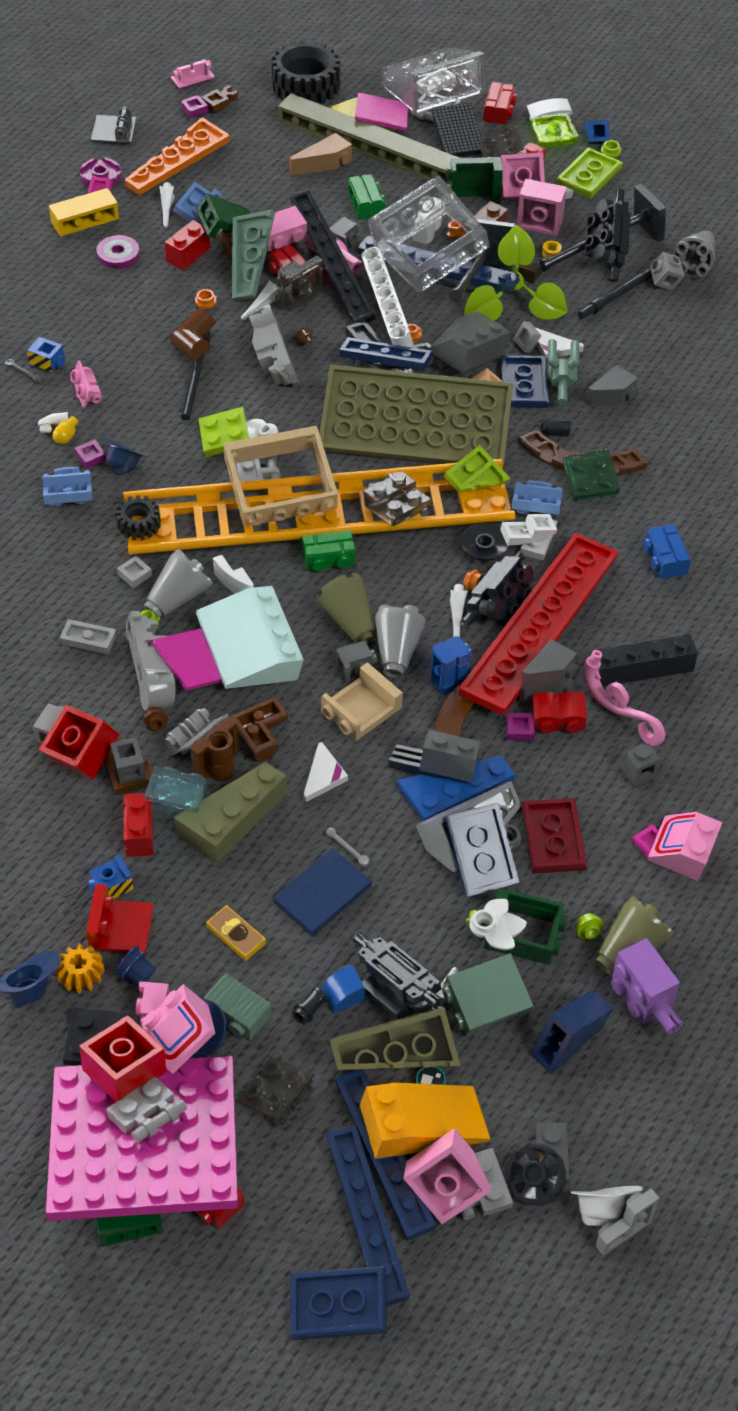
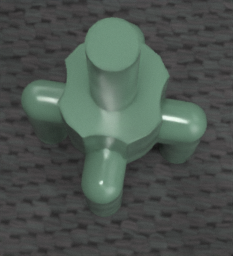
M555 339L548 341V357L546 358L547 381L557 388L559 405L567 404V389L572 387L578 379L577 366L580 360L579 341L573 340L570 343L569 359H559L557 357V341Z

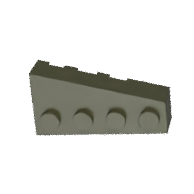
M264 762L175 816L176 836L215 863H218L287 794L286 775L267 762Z

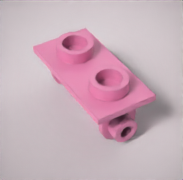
M204 59L193 63V70H191L190 65L177 67L173 71L171 79L180 89L215 78V76L209 70L212 67L211 62Z
M78 360L75 369L71 372V382L74 383L77 397L84 408L87 402L99 403L102 399V393L99 386L96 385L97 381L93 370L89 367H82L81 362Z

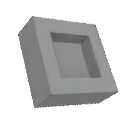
M524 321L513 337V340L523 352L531 353L542 335L531 322Z
M134 556L117 568V574L132 588H135L152 576V569L137 556Z

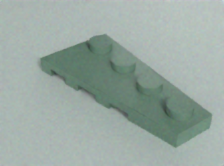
M272 209L233 217L232 299L235 301L256 298L275 217V212Z

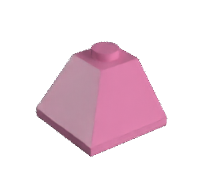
M543 152L501 155L504 198L519 201V195L525 179L545 182Z

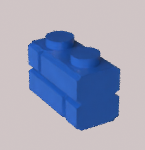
M670 524L664 525L662 528L660 526L649 528L646 539L643 540V547L645 553H650L653 571H657L661 579L687 575L691 560L676 526Z
M458 636L447 639L446 643L440 642L433 645L430 680L439 693L443 695L452 692L454 688L465 681L471 672L469 666V658L472 657L471 648Z

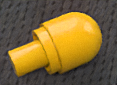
M71 416L68 421L60 422L54 429L52 436L57 444L64 445L72 439L76 432L75 426L78 424L77 418Z

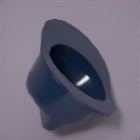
M105 438L101 439L107 444L106 461L112 465L113 470L117 473L125 474L128 470H134L141 457H145L120 443Z
M46 951L34 955L0 978V991L8 993L17 1008L39 1000L46 993L48 977L57 970L61 963L60 955L54 951Z

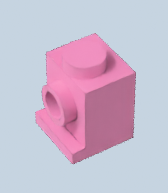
M139 982L140 998L137 999L136 1015H140L141 1027L147 1014L153 1010L156 1011L164 1003L165 998L170 993L168 984Z

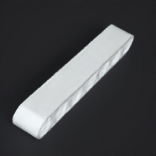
M377 247L368 248L362 253V259L393 345L414 348L408 325L381 251Z

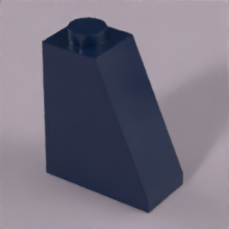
M593 990L587 992L550 1016L530 1055L553 1074L604 1027L614 1008Z

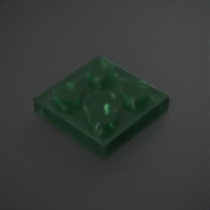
M609 449L563 457L562 462L573 501L619 494L620 486Z

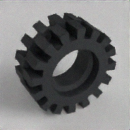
M136 495V499L130 496L128 497V502L123 499L121 505H117L115 512L117 528L121 535L124 534L125 538L129 539L132 536V540L135 541L137 537L145 540L146 535L148 538L153 537L152 532L156 534L158 528L160 529V509L158 504H155V500L151 499L149 501L147 496L141 499L140 495ZM134 516H145V517H146V518H144V519H142V520H132V519H131V518L134 517Z

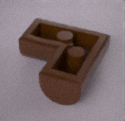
M200 307L170 335V341L194 361H197L211 348V344L202 336L216 324V321L209 312Z
M275 696L232 715L230 718L237 723V733L255 760L264 761L271 758L278 749V743L268 729L288 721V713Z

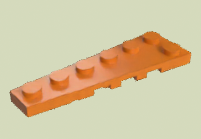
M202 117L187 129V133L183 137L178 136L172 146L163 148L162 154L153 156L146 164L125 179V186L140 196L229 143L230 135Z

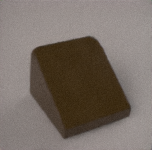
M519 264L518 272L522 275L524 281L534 284L542 274L543 269L530 264Z

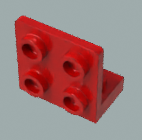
M95 884L86 931L88 945L92 946L96 951L128 953L138 945L141 952H146L154 909L153 904L113 900V897L108 895L107 885Z

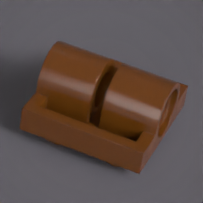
M230 717L222 723L215 725L210 733L204 738L195 741L190 748L193 779L200 785L210 777L216 781H227L235 773L234 757L239 754L237 723Z

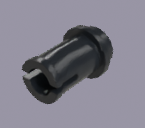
M550 418L542 420L541 433L545 434V436H549V434L570 435V421H552Z
M317 987L312 988L311 992L301 1003L295 1004L292 1015L296 1021L306 1024L313 1020V1014L327 1001V996H324L325 993Z

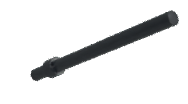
M648 268L600 299L596 298L589 302L587 307L578 312L579 318L584 319L592 313L600 312L605 305L652 277L651 269Z
M210 330L202 336L209 343L211 340ZM205 353L193 363L181 413L182 420L190 419Z

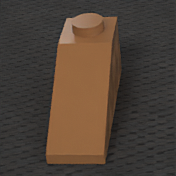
M334 133L289 157L290 175L295 176L337 169L352 161V144L337 133Z

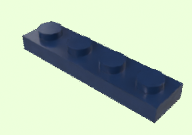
M349 337L339 349L340 357L367 361L374 364H386L393 367L410 368L417 371H424L432 359V351Z

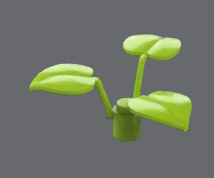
M514 225L502 238L498 246L500 260L508 266L515 264V268L510 272L519 274L520 282L513 290L523 288L533 296L528 306L531 313L537 318L550 320L565 315L567 313L565 296L559 286L550 282L543 283L537 288L535 293L524 284V279L518 272L519 264L529 265L535 256V247L527 232L521 227ZM490 285L478 287L468 298L464 315L478 311L492 321H495L503 310L502 302L498 298L504 292L496 294L494 288Z

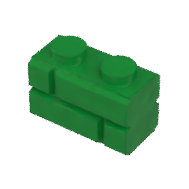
M371 174L362 175L361 177H350L348 179V194L358 218L361 220L382 216L383 208L386 207V199L384 195H380L379 182H375Z
M351 530L302 536V550L307 571L314 570L320 572L327 568L339 567L343 569L355 565V546Z

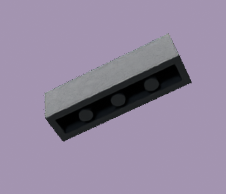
M691 634L594 649L602 653L600 659L601 666L599 668L602 687L615 682L623 684L693 672L698 657V651Z

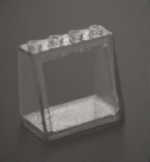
M450 47L381 68L382 86L415 113L485 92L484 54L481 51Z
M438 175L368 220L374 246L380 249L383 259L418 292L431 286L489 247L486 230ZM446 213L468 232L418 266L399 245V243Z

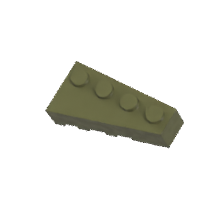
M443 1007L329 1039L338 1070L461 1066L445 1008Z

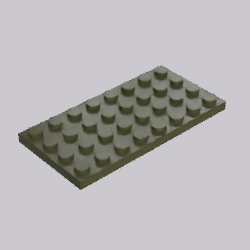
M330 365L319 434L324 451L447 464L458 463L480 445L492 459H502V468H504L513 383Z

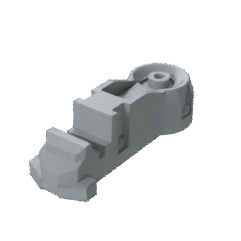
M268 303L254 309L249 314L254 329L252 343L264 373H271L276 385H288L290 383L293 387L300 385L270 304Z
M131 611L128 615L125 638L126 642L129 643L136 670L142 708L144 711H147L151 707H160L163 710L172 707L175 702L176 691L174 676L152 644L153 639L166 636H155L157 620H150L147 616H141L140 611Z

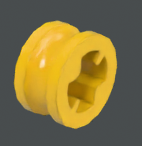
M546 241L543 244V258L548 259L560 253L562 249L561 244L557 241Z

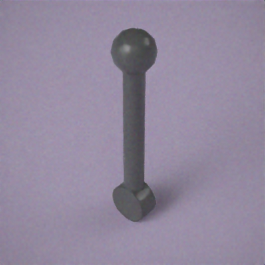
M8 359L5 361L7 368H14L33 378L36 383L42 381L41 375H35L14 364V360Z

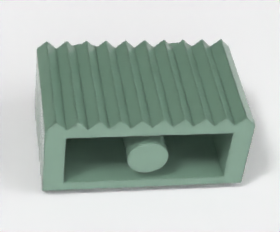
M226 973L204 997V999L211 1000L221 1007L228 1029L237 1037H242L243 1035L247 1039L252 1040L253 1036L257 1034L272 1016L271 1003L261 998L260 995L252 992L251 989L243 986L242 983L234 980L233 977Z

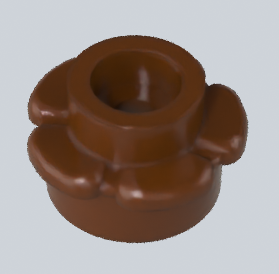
M306 325L293 336L297 341L296 344L301 343L303 346L313 338L311 335L313 329L310 330Z
M160 707L149 708L143 717V723L146 724V728L152 731L165 728L169 720L168 714Z

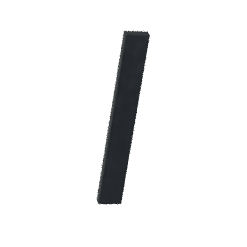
M309 189L289 197L292 206L297 207L307 222V235L353 323L361 321L368 323L375 320V313Z

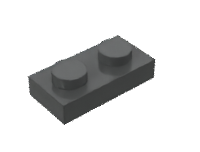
M536 1122V1143H542L559 1154L564 1161L567 1171L566 1184H569L566 1123ZM548 1154L542 1164L548 1169L556 1165L557 1162Z

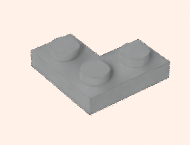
M652 1188L644 1194L637 1192L631 1196L626 1202L627 1206L622 1215L623 1218L615 1224L613 1221L608 1222L598 1231L599 1236L596 1248L603 1256L652 1222L659 1201V1197Z

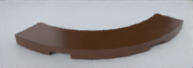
M538 429L518 437V443L537 459L555 468L575 474L616 476L647 468V461L635 448L624 452L606 454V457H592V454L573 450L569 452L559 448L558 444L548 439Z
M462 683L454 689L444 702L437 717L435 731L460 737L467 715L478 705L458 695L459 687Z

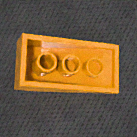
M390 1083L368 1086L360 1103L375 1159L421 1152L454 1128L468 1145L490 1141L473 1086Z

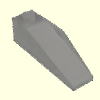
M512 782L502 784L416 825L426 851L452 872L458 871L444 816L499 803L505 825L521 807Z

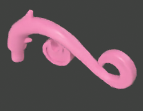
M594 650L591 656L586 659L584 665V679L590 691V697L595 698L603 707L615 714L647 721L653 728L654 734L648 731L646 722H641L638 725L641 739L647 745L650 744L654 747L660 745L665 739V730L657 718L645 712L627 707L629 695L620 683H611L607 686L606 691L604 690L599 674L602 653L599 650Z

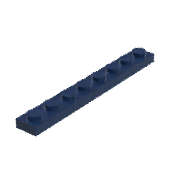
M367 236L357 247L358 254L360 255L368 248L377 247L380 249L385 262L458 281L462 280L473 262L387 241L374 236ZM482 265L470 284L477 286L490 285L496 291L510 294L520 282L519 274Z

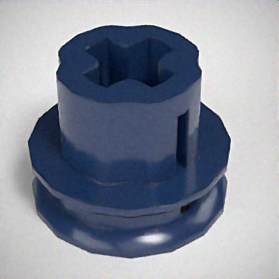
M137 945L118 964L114 975H120L122 982L129 979L139 987V982H147L155 972L156 967L145 959L147 952H141Z

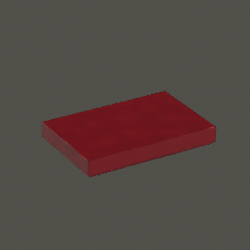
M575 798L522 801L521 807L532 874L587 870Z

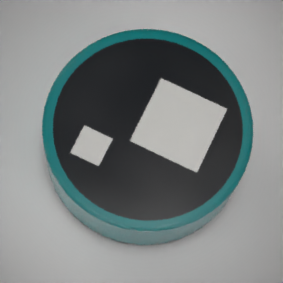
M436 1066L423 1067L416 1076V1084L445 1085L446 1083L444 1072Z

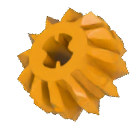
M80 943L75 950L68 946L67 954L59 953L61 963L55 971L58 983L65 985V989L68 992L76 987V992L79 995L83 987L92 991V983L100 984L101 975L104 974L105 969L104 964H102V956L99 952L95 953L92 946L83 950V946Z

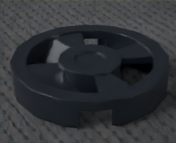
M529 1143L519 1151H514L511 1154L505 1167V1181L509 1185L511 1194L517 1200L530 1206H542L551 1203L561 1194L566 1184L567 1171L563 1159L554 1149L542 1143ZM527 1153L530 1162L523 1166L518 1160ZM550 1154L557 1164L547 1169L542 1163L547 1155ZM525 1182L527 1185L520 1193L516 1185ZM545 1183L553 1187V1192L547 1197L542 1188Z

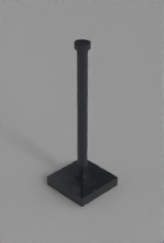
M643 184L635 186L634 216L631 217L630 227L639 223L657 242L664 240L666 207ZM585 240L548 259H541L539 261L541 268L546 272L551 266L585 250Z
M476 218L472 220L470 262L474 263L457 287L450 291L449 298L451 301L459 302L463 298V292L483 264L512 268V266H508L500 260L498 246L502 238L515 225L514 223Z

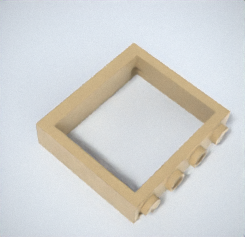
M317 426L224 443V458L244 527L250 525L257 526L270 521H282L285 518L306 516L320 511L327 512L338 508V492ZM312 449L325 493L250 508L247 507L235 463Z

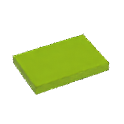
M587 148L556 178V184L565 186L591 199L622 168L623 162Z

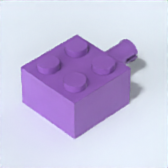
M647 938L618 952L611 985L615 993L619 996L622 995L627 1002L630 1014L634 1018L638 1017L643 1025L657 1018L667 1034H673L672 1029L677 1032L683 1026V1022L672 1010L680 984L675 975Z

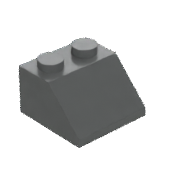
M550 639L523 671L519 703L522 705L532 704L533 694L540 692H553L557 694L571 692L575 685L573 677L578 668L576 664L577 652Z
M428 730L419 770L472 782L482 742Z

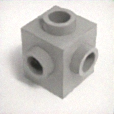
M662 252L650 265L656 286L673 290L685 277L681 260L676 255Z

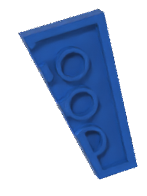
M498 756L477 761L472 782L442 775L440 778H434L420 774L397 780V786L420 818L425 821L502 784L515 780L516 774L503 757Z

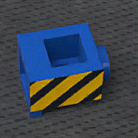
M38 337L27 350L30 367L34 368L36 366L53 372L57 367L62 368L65 363L63 345L48 339Z
M120 855L114 856L115 860L89 871L91 879L87 882L93 895L95 884L107 885L108 895L112 896L113 899L133 890L131 873Z

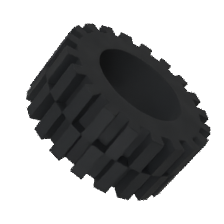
M306 40L301 41V44H297L295 41L291 42V46L283 45L282 50L278 48L275 54L272 55V89L277 97L281 96L282 101L290 94H294L312 102L324 104L326 103V98L332 100L334 95L338 94L340 89L339 54L334 52L332 47L326 48L324 43L317 45V41H311V44L306 43Z

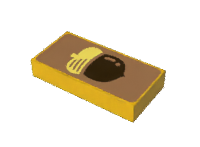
M227 905L206 922L207 928L245 961L266 944V939Z

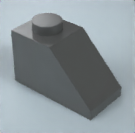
M616 365L588 388L586 404L589 406L623 405L626 401L632 400L638 392V377Z

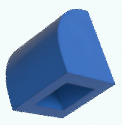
M609 120L583 123L587 142L610 140Z
M352 964L330 976L321 988L325 993L324 996H327L326 1002L333 1014L364 1001L365 987Z

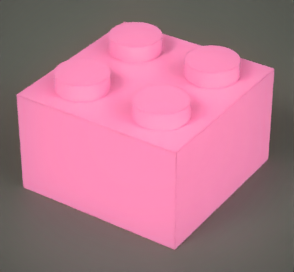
M525 179L519 195L517 226L522 229L557 236L563 221L567 187Z

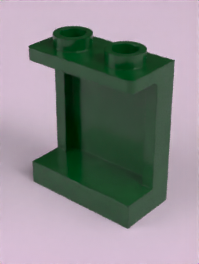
M501 157L452 158L450 167L446 169V177L449 180V184L445 186L446 197L450 198V205H455V197L491 196V202L500 204L503 174Z
M209 193L205 195L196 209L207 235L213 238L218 235L221 229L233 233V217L251 214L248 208Z

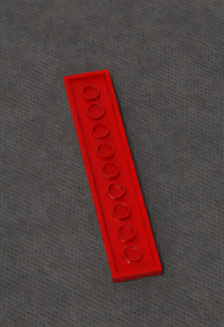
M574 533L459 687L458 695L504 716L521 692L523 671L550 639L556 642L560 639L616 561L619 551Z

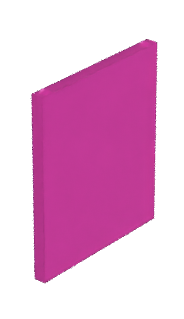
M358 92L355 113L356 121L402 131L407 130L408 103Z
M202 628L153 639L152 644L185 691L222 682Z

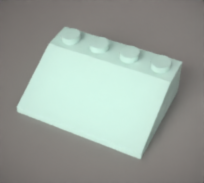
M272 586L248 588L196 611L197 618L225 689L298 680L304 659Z

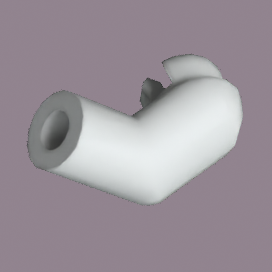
M68 412L50 414L38 421L40 433H51V426L68 421Z

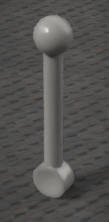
M333 827L327 828L325 832L327 837L334 838L358 860V864L361 867L368 866L369 858L367 856H361L336 834V830Z

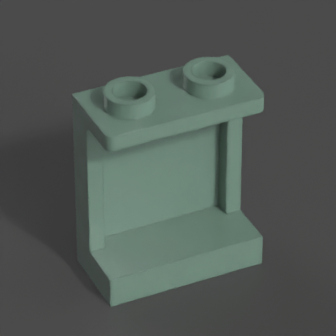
M511 953L449 975L444 982V987H442L446 1002L448 1004L451 1003L455 1014H453L455 1025L458 1030H463L465 1037L471 1035L477 1029L509 1017L527 1015L533 1008V1003Z

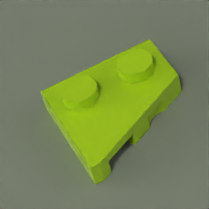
M480 445L444 474V477L459 493L506 484L510 480V477Z

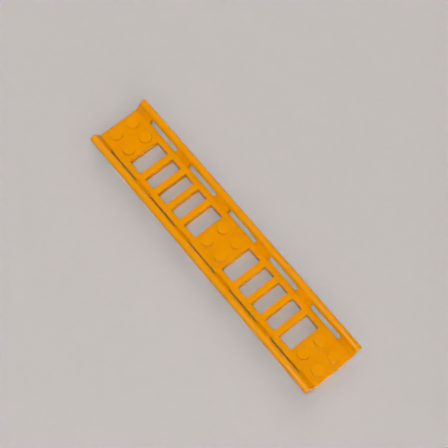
M493 459L503 470L502 459ZM456 463L333 473L334 483L339 484V489H337L338 508L327 512L310 513L306 516H295L296 528L277 530L276 521L267 522L268 531L253 532V526L250 525L244 527V533L229 534L226 510L239 509L236 498L221 499L220 493L234 492L231 482L123 492L124 500L127 502L128 497L132 496L133 499H136V495H140L141 499L144 496H147L149 499L192 495H196L197 501L159 504L160 529L158 528L156 534L152 532L153 537L148 538L146 535L145 540L137 537L135 541L130 536L128 539L129 555L176 551L177 549L188 550L302 539V536L351 530V534L354 535L515 520V511H511L506 486L502 484L463 493L457 491L462 513L444 515L439 491L456 489L447 479L433 480V474L445 473ZM320 475L240 482L243 491L268 489V495L245 497L248 508L325 493V490L292 493V487L323 484ZM409 476L408 483L363 486L362 480ZM430 492L434 516H420L416 493ZM406 494L411 518L397 519L392 495ZM383 496L387 520L373 521L369 497ZM359 498L364 522L345 524L341 500ZM218 511L220 535L205 536L202 512ZM194 513L196 537L177 539L174 515ZM134 516V517H132L131 519H132V520H142V519H144V518H146V517H145V516Z

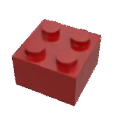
M65 705L40 746L39 751L54 763L93 780L111 750L110 743L116 742L120 734L105 721Z
M128 1015L79 1046L83 1071L115 1102L153 1077L158 1079L167 1073L164 1048Z

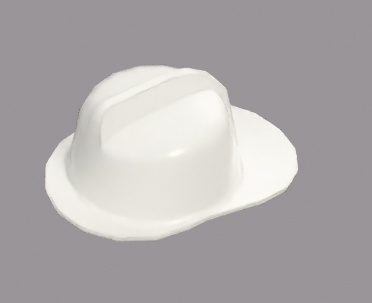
M620 1186L591 1192L572 1191L571 1193L578 1195L584 1224L604 1226L610 1221L614 1223L621 1216L625 1196L642 1191L643 1187Z

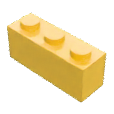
M108 188L49 205L51 223L60 236L119 219L117 201Z

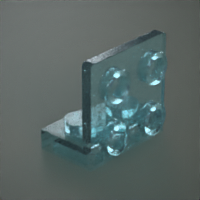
M154 767L145 793V799L148 801L195 812L199 811L202 800L210 796L207 779L197 773H180L171 767Z

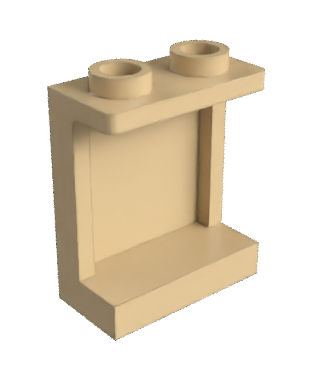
M367 662L360 667V677L333 697H330L327 693L321 696V711L328 720L332 719L338 724L340 730L345 735H350L357 741L402 708L403 692Z

